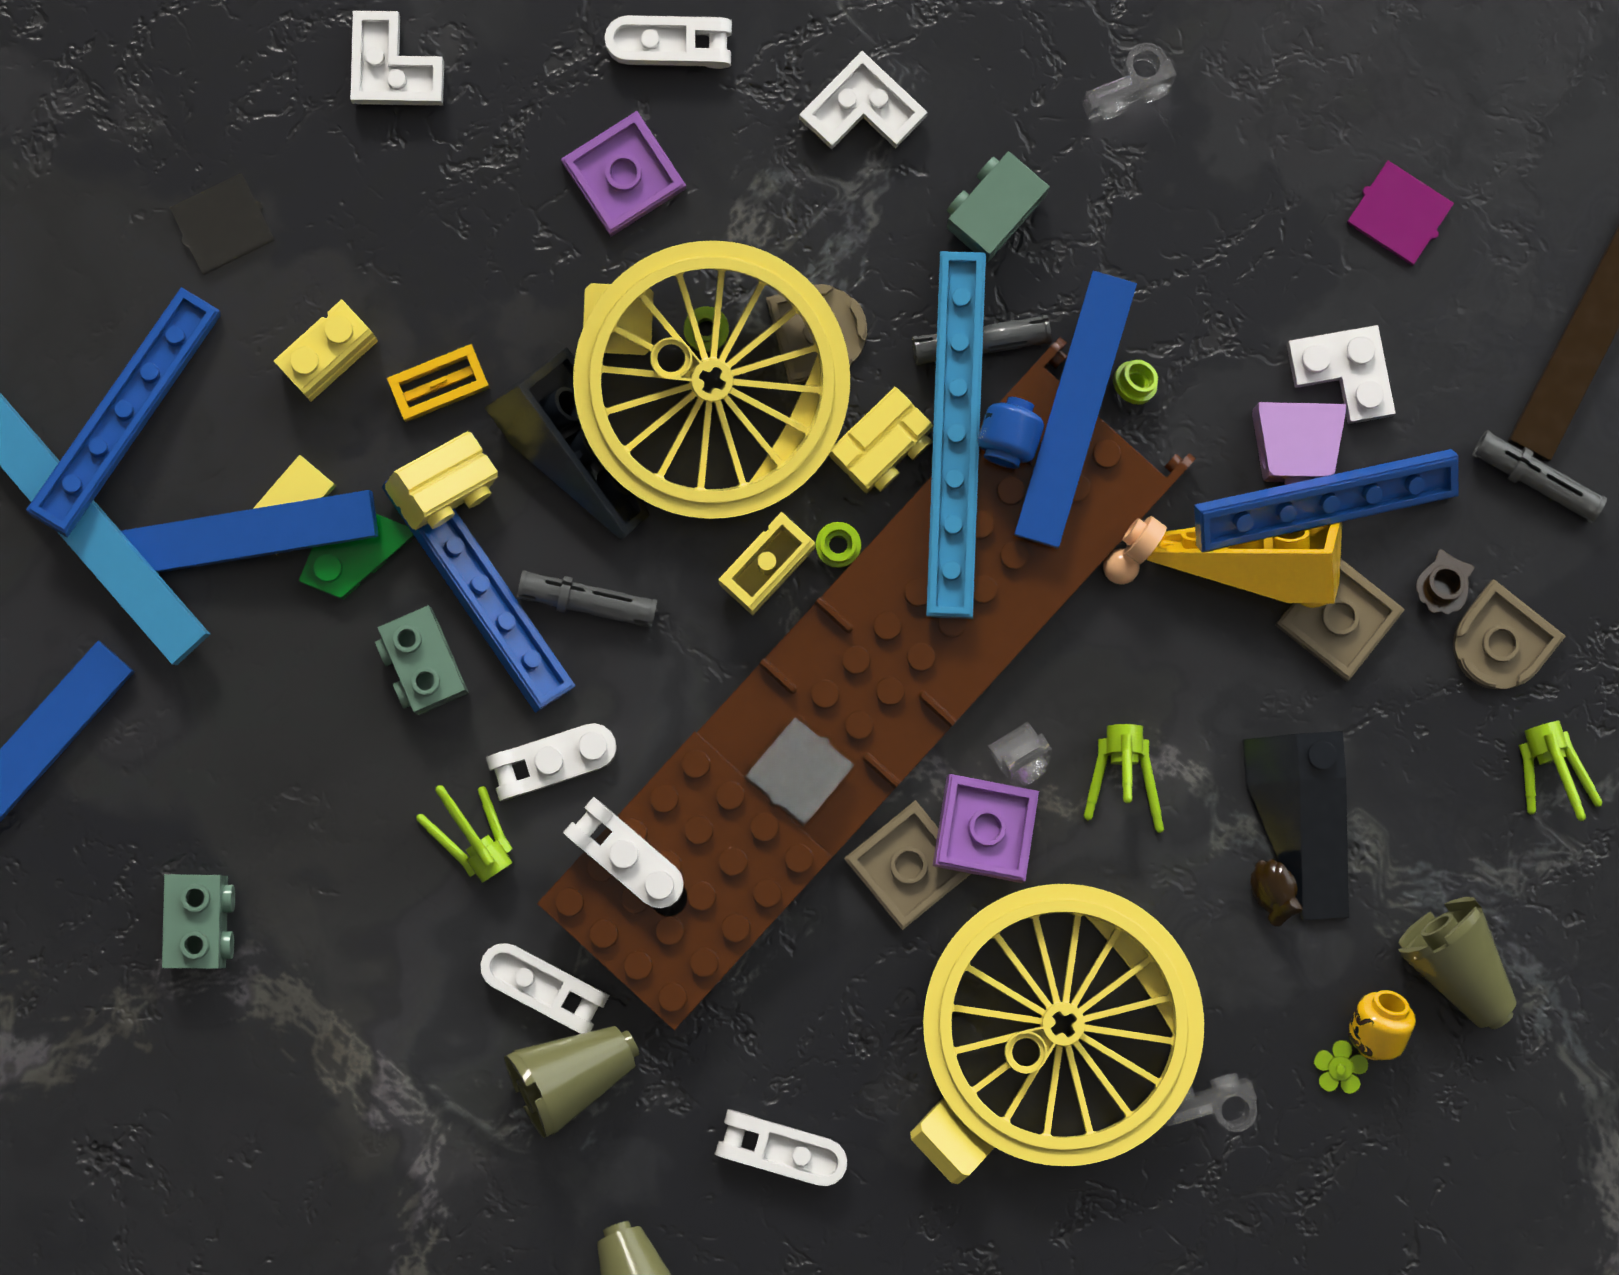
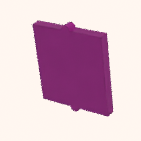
M1388 160L1371 186L1364 187L1362 190L1364 197L1346 223L1413 266L1430 239L1435 240L1438 237L1439 232L1437 229L1454 203Z

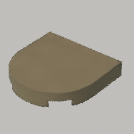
M814 285L830 306L839 323L847 347L849 364L852 366L861 355L866 343L867 322L860 304L846 292L830 285ZM780 294L766 297L772 324L792 308L791 304ZM795 314L775 331L780 354L813 345L811 334L799 314ZM816 352L783 361L789 384L799 385L806 383L817 356Z
M1493 579L1459 620L1454 632L1453 650L1460 669L1470 680L1488 689L1505 690L1526 683L1534 677L1566 636Z

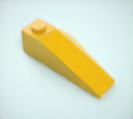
M1342 522L1201 552L1196 546L1195 527L1165 532L1157 547L1147 558V561L1282 602L1301 603V605L1310 608L1321 607L1326 604L1335 603L1339 587Z

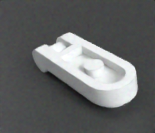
M627 15L618 17L609 24L605 33V43L610 56L617 62L627 65L706 66L708 68L723 69L731 66V51L727 50V37L732 35V21L721 17ZM696 35L708 36L709 48H695Z
M593 723L486 757L489 770L495 771L499 787L495 788L499 801H505L600 770L608 766L615 758L617 745L616 739L610 730L603 725ZM525 761L530 777L517 780L512 764Z
M595 797L584 807L587 812L577 824L571 822L563 833L649 906L665 908L672 906L681 897L684 889V880L677 867ZM603 823L612 833L600 845L590 836Z
M508 943L496 944L489 948L483 955L480 964L481 974L490 986L580 1034L591 1032L594 1026L591 1020L599 1006L604 1007L610 996L529 952ZM570 991L582 997L575 1013L562 1007Z
M727 1110L724 1123L728 1127L724 1141H718L715 1155L819 1186L835 1184L843 1177L847 1169V1157L839 1143L829 1138L756 1118L741 1112ZM746 1130L759 1134L755 1151L741 1147Z

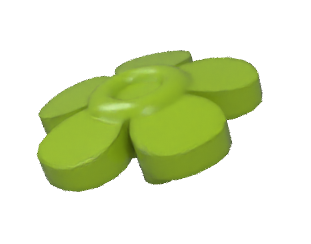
M1343 1040L1334 1043L1332 1048L1334 1056L1326 1050L1319 1051L1315 1056L1314 1064L1319 1070L1326 1071L1319 1078L1320 1086L1328 1092L1334 1091L1338 1087L1340 1080L1341 1088L1345 1093L1351 1094L1356 1092L1360 1088L1361 1082L1355 1074H1363L1367 1071V1058L1362 1054H1355L1349 1058L1352 1054V1045Z

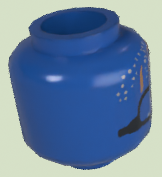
M1008 397L1006 403H994L988 407L977 438L978 445L985 451L984 458L1003 467L1018 469L1020 463H1028L1035 457L1044 430V422L1040 416L1033 412L1034 404L1021 398Z

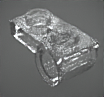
M1141 43L1133 47L1125 61L1122 78L1085 93L1082 105L1088 119L1090 120L1101 115L1103 120H1108L1124 113L1128 109L1126 105L1139 99H1143L1144 103H1150L1166 96L1169 93L1168 88L1172 87L1177 75L1170 58L1167 59L1164 51L1153 43ZM1139 60L1149 61L1155 67L1156 74L1151 77H1142L1135 72L1133 63Z
M1028 722L988 746L991 755L1010 786L1018 781H1021L1023 786H1026L1047 772L1045 768L1048 766L1047 763L1050 762L1052 748L1043 734L1037 735Z
M1237 1073L1211 1080L1212 1088L1194 1093L1193 1087H1190L1181 1105L1165 1125L1169 1127L1211 1114L1213 1119L1228 1131L1241 1132L1248 1129L1257 1117V1105L1255 1102L1257 1097L1252 1081L1247 1078L1239 1079ZM1230 1097H1241L1245 1105L1242 1116L1234 1121L1225 1120L1222 1115L1223 1103Z

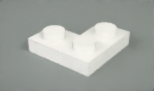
M353 11L350 100L352 104L443 106L444 59L439 56H399L400 14L398 11Z
M861 51L799 114V119L831 149L862 118L892 146L897 148L927 117L928 112L870 57Z
M1378 325L1287 342L1286 346L1294 387L1298 388L1339 380L1343 402L1346 404L1348 424L1392 417L1396 414Z

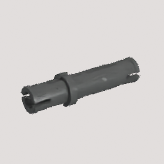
M1047 315L983 326V354L1033 345H1047L1052 342L1051 328ZM937 333L912 336V347L916 365L936 361Z
M1489 430L1484 432L1472 453V456L1478 457L1507 474L1506 479L1516 483L1519 480L1551 500L1584 517L1590 523L1597 519L1606 504L1607 497L1597 494L1569 476L1532 457L1533 451L1524 447L1520 450L1495 436Z
M526 570L522 571L517 592V599L534 601L557 607L556 611L566 613V610L579 611L594 616L633 623L650 629L652 628L658 602L656 599L637 597L622 592L573 582V577L564 576L563 579Z

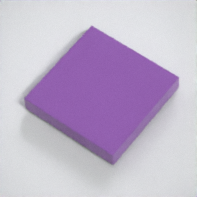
M635 111L561 159L562 164L610 237L687 189L686 184L638 111Z
M949 774L946 777L933 866L1013 882H1025L1039 791Z

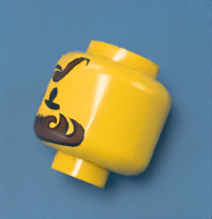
M1381 990L1369 993L1361 998L1348 1026V1037L1354 1047L1368 1059H1395L1406 1048L1416 1025L1415 1014L1407 1000L1396 992Z

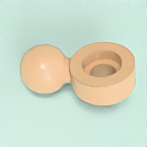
M1152 516L1148 517L1145 521L1137 518L1122 539V541L1127 543L1126 548L1114 549L1104 559L1103 570L1106 577L1111 582L1120 585L1132 582L1139 573L1140 564L1157 547L1167 527Z

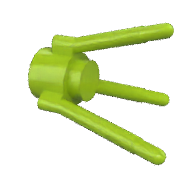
M1559 720L1525 730L1527 743L1519 745L1524 764L1527 812L1530 815L1536 812L1534 758L1537 757L1539 765L1555 763L1575 815L1579 821H1584L1586 814L1564 758L1567 757L1583 788L1596 807L1602 805V799L1575 752L1568 731L1563 732Z
M1134 724L1108 725L1107 738L1098 739V757L1087 797L1084 818L1091 820L1093 817L1108 756H1111V764L1122 765L1123 801L1127 804L1132 801V765L1138 764L1140 759L1154 827L1157 833L1163 832L1162 813L1149 757V740L1143 739V726Z
M441 785L437 786L435 789L437 795L471 844L466 849L470 858L426 816L418 814L416 820L462 864L468 875L471 877L476 874L481 883L512 864L513 862L507 853L513 848L504 836L486 787H479L478 793L495 842H493L489 835L480 840L445 788Z

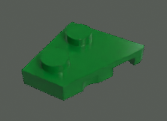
M376 514L379 537L312 548L299 582L344 600L360 586V582L380 569L389 557L404 544H409L415 536L408 526Z

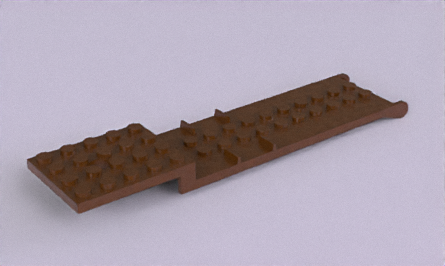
M1059 337L999 402L1006 403L1008 397H1017L1034 404L1033 412L1040 416L1044 422V430L1035 457L1028 463H1020L1018 469H1012L986 460L984 458L985 451L979 446L973 619L933 618L926 616L931 476L830 588L816 600L815 604L775 648L761 660L753 672L698 732H693L617 815L681 872L684 888L687 892V903L684 909L674 916L660 914L654 907L649 906L638 898L585 851L537 903L673 1030L682 1023L1122 541L1132 523L1137 518L1142 519L1196 460L1190 453L1184 459L1176 453L1164 466L1170 472L1165 477L1098 416L1059 548H1053L1014 536L1060 382L1045 368L1050 364L1057 369L1067 358V354L1062 351L1067 344L1063 338ZM606 827L595 841L601 845L612 831Z

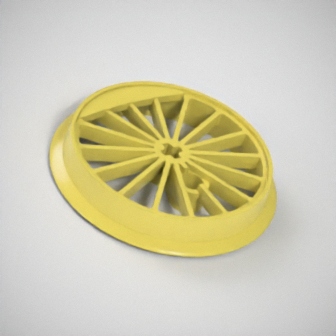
M696 241L675 245L645 257L623 272L604 291L590 312L578 341L573 372L574 398L579 421L590 447L605 469L628 491L645 502L671 513L706 519L729 518L753 513L779 502L801 487L822 465L832 450L845 420L850 395V364L841 328L830 306L815 286L794 267L780 258L752 246L727 241ZM715 269L718 271L709 358L683 274L688 271ZM733 271L755 278L758 284L717 359L725 272ZM675 276L701 360H699L645 294L647 289L668 277ZM764 286L771 287L791 304L792 308L725 363ZM636 298H640L671 337L663 338L653 345L617 326V322L629 305ZM795 314L800 315L811 334L813 345L731 370L732 366ZM615 332L651 351L650 363L653 370L604 366L602 363L611 333ZM670 344L678 346L684 354L682 366L673 372L663 370L659 366L657 359L661 348ZM817 353L805 385L733 378L734 376L805 354ZM714 367H717L721 370L718 377L724 381L721 389L713 387L707 393L702 390L704 381L699 379L700 373L703 370L711 372ZM602 373L683 380L689 381V383L606 408L602 397L601 375ZM732 386L801 392L790 416L787 417ZM692 390L627 445L621 444L608 420L609 414ZM728 394L786 423L772 448ZM697 397L658 473H652L631 456L630 451ZM721 399L724 400L768 454L750 482L745 481ZM703 401H705L697 487L691 488L664 479V475ZM712 402L715 403L739 482L735 487L723 489L704 488Z
M1050 884L1020 890L991 903L966 922L951 939L936 964L928 986L923 1019L924 1042L929 1065L939 1090L954 1113L977 1136L993 1147L1025 1161L1051 1166H1079L1108 1160L1135 1148L1155 1134L1176 1112L1193 1083L1200 1063L1204 1040V1012L1198 983L1188 959L1172 935L1153 916L1131 901L1102 889L1075 884ZM1069 913L1074 916L1062 1002L1059 999L1039 916L1044 914ZM1085 916L1107 942L1072 1002L1069 1003L1081 917ZM1027 918L1032 919L1053 1004L1050 1003L1001 937L1000 932L1006 927ZM989 939H995L1044 1005L1045 1010L970 965L972 958ZM1113 947L1130 970L1077 1008ZM968 971L1041 1017L955 1005L954 998L963 973ZM1134 975L1151 998L1083 1015L1084 1012ZM1155 1005L1172 1032V1036L1165 1037L1087 1025L1085 1022ZM953 1012L1040 1025L1039 1027L959 1047H954ZM1057 1012L1062 1016L1071 1014L1075 1020L1070 1025L1073 1033L1068 1037L1064 1033L1055 1035L1051 1030L1056 1023L1052 1016ZM1084 1031L1169 1044L1171 1049L1161 1077H1155L1084 1034ZM1023 1038L1033 1040L1039 1049L1037 1060L1029 1066L1019 1065L1012 1055L1014 1044ZM1079 1039L1154 1084V1089L1135 1110L1131 1111L1079 1042ZM1006 1042L1004 1048L1006 1062L971 1087L959 1066L957 1054ZM1072 1045L1125 1116L1122 1120L1102 1130L1093 1131ZM1055 1047L1043 1133H1033L1010 1123L1011 1117L1040 1068L1044 1065ZM1063 1047L1065 1048L1086 1131L1085 1134L1078 1136L1059 1137L1050 1134ZM1010 1067L1017 1072L1028 1074L1003 1117H999L991 1111L977 1096L978 1091Z

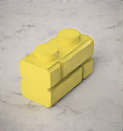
M342 299L327 312V318L321 317L274 360L276 365L310 402L378 342L373 332Z
M894 387L833 446L829 456L866 494L874 487L881 492L899 475L900 472L895 468L898 463L907 455L912 460H915L932 443L928 435L932 432L933 425L898 388Z
M467 431L394 471L385 484V490L396 506L400 507L402 515L412 529L417 530L426 524L435 529L455 515L452 509L463 503H466L468 508H472L486 500L492 494L489 488L497 479L498 471L488 456L482 453V448L473 434Z
M781 512L770 523L766 532L763 531L718 579L719 585L751 615H754L815 549V542Z

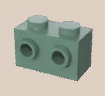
M1009 151L1000 161L992 157L976 176L981 181L970 195L963 190L946 210L951 215L948 218L946 229L973 252L986 253V263L993 258L1046 198L1050 188L1047 183Z
M429 605L377 627L382 639L375 641L384 665L387 667L393 664L400 681L393 683V686L404 709L411 706L413 712L420 715L469 694L435 612Z
M164 874L162 968H226V959H232L234 954L233 931H227V913L234 912L235 887L234 885H228V876Z

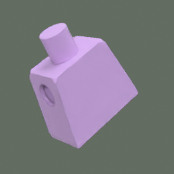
M1259 402L1252 410V417L1263 480L1266 482H1285V485L1335 474L1346 414V404Z

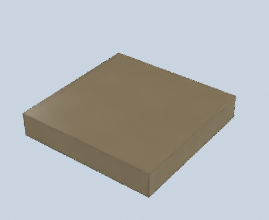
M1341 559L1340 581L1335 603L1315 608L1305 607L1301 603H1291L1275 626L1347 682L1405 609Z
M916 800L844 858L901 930L905 929L971 875V873L933 866L938 827Z

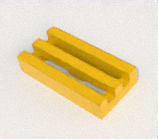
M472 344L387 378L405 422L490 389ZM468 359L470 363L468 367L404 393L400 387ZM475 375L476 381L410 408L407 404L412 400Z

